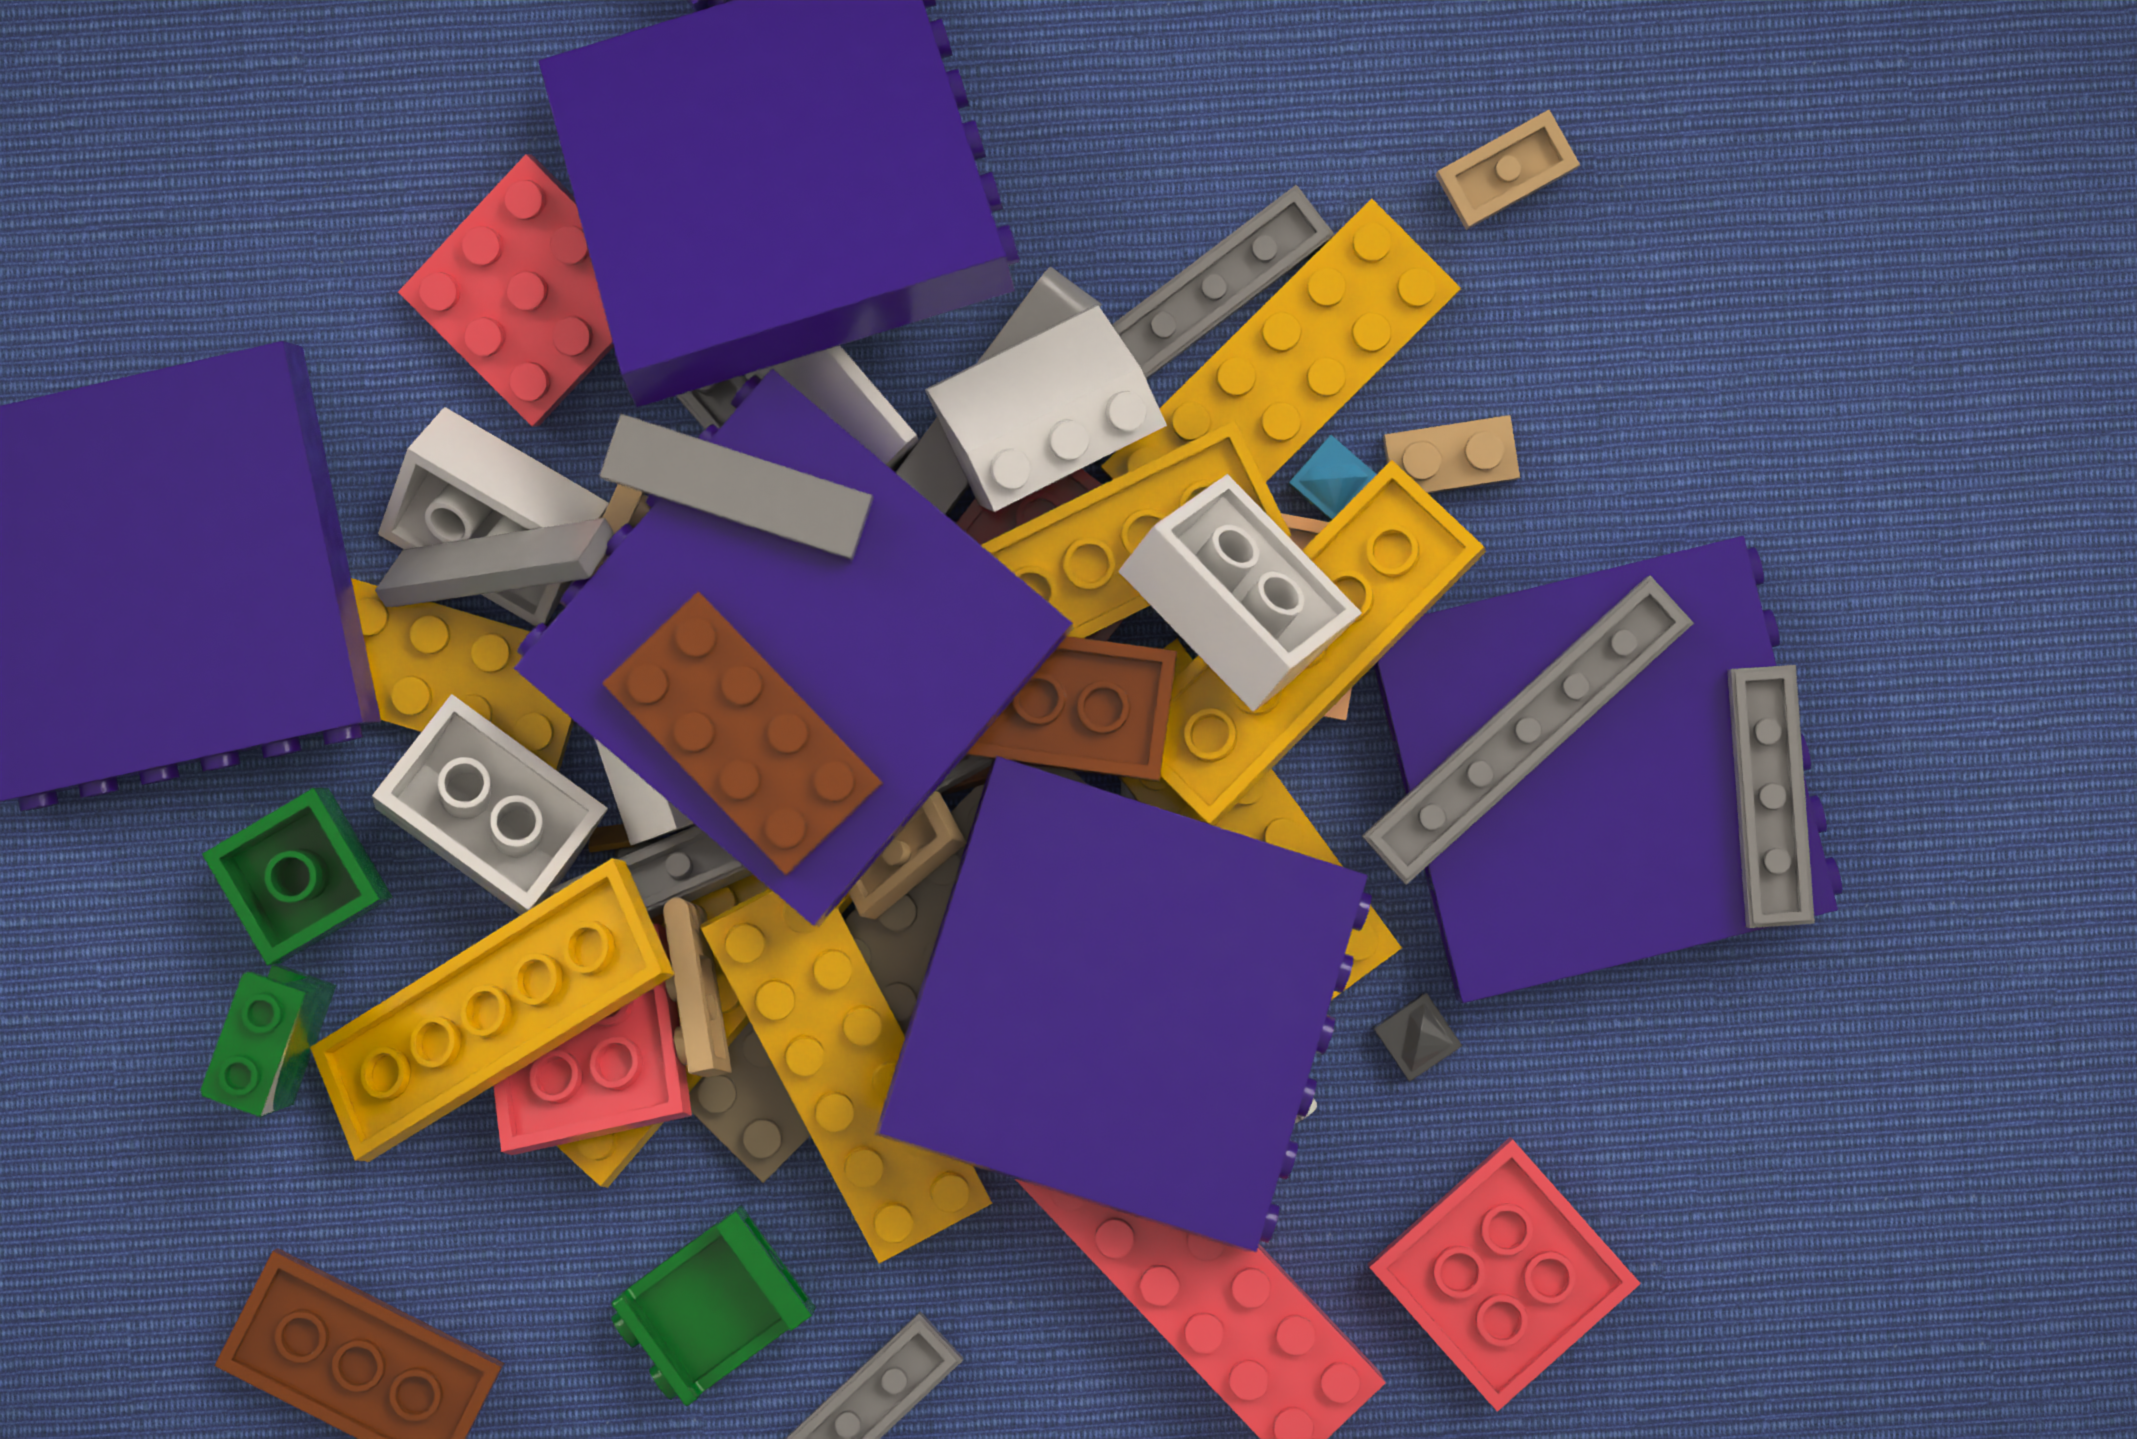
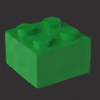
M312 788L202 853L267 966L285 962L393 898L329 788Z

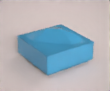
M1330 435L1288 485L1331 521L1377 474Z

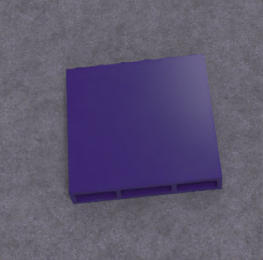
M732 0L538 60L620 372L636 408L1015 291L1009 266L1020 262L1018 251L1009 224L996 227L992 215L993 212L1003 210L1001 199L992 171L979 175L975 163L976 160L985 158L986 155L975 119L962 123L958 109L968 107L969 102L958 68L948 72L945 70L942 59L953 56L942 18L929 21L926 9L937 6L935 0Z
M279 341L0 406V802L18 801L20 812L45 808L59 804L57 792L78 788L80 798L100 796L119 791L117 779L139 775L141 785L180 778L178 766L200 761L202 772L224 769L241 764L240 752L261 748L263 759L288 755L302 751L300 739L323 735L324 745L343 743L363 738L361 726L381 722L302 346Z
M771 368L763 379L755 374L743 384L731 401V405L736 410L720 429L716 425L711 424L697 439L872 495L874 499L853 561L649 495L645 503L651 509L635 527L626 523L612 536L607 543L608 548L605 553L608 559L592 577L575 580L560 599V603L565 606V609L548 627L542 622L525 637L517 649V653L522 658L515 665L514 669L813 926L819 927L1074 628L1073 623ZM698 591L884 783L788 876L771 861L602 684Z
M1744 535L1424 614L1373 666L1406 796L1645 577L1651 575L1694 623L1424 868L1457 1001L1467 1003L1769 928H1747L1745 922L1727 670L1777 666L1772 647L1780 645V637L1774 614L1771 609H1762L1757 585L1764 584V572L1760 556L1755 547L1747 548ZM1801 733L1803 771L1811 769V759L1806 740ZM1804 776L1814 916L1838 911L1835 895L1842 894V881L1834 858H1825L1819 833L1827 831L1826 817L1819 797L1817 795L1809 796Z
M996 756L990 765L874 1135L1246 1252H1257L1259 1242L1268 1243L1277 1224L1280 1206L1271 1202L1278 1178L1287 1180L1295 1163L1298 1142L1292 1141L1290 1138L1297 1115L1306 1117L1315 1095L1317 1080L1309 1078L1315 1053L1325 1054L1333 1034L1335 1018L1327 1015L1333 992H1343L1351 973L1353 956L1345 953L1352 929L1357 931L1362 929L1370 909L1372 895L1363 892L1368 875Z

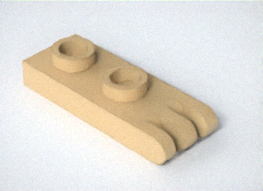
M671 898L664 905L663 914L671 958L670 965L675 975L667 979L665 984L671 1000L678 1003L681 1026L676 1027L674 1031L675 1048L682 1065L688 1066V1073L709 1078L732 1073L713 951L700 928V924L708 921L706 911L701 906L684 899Z

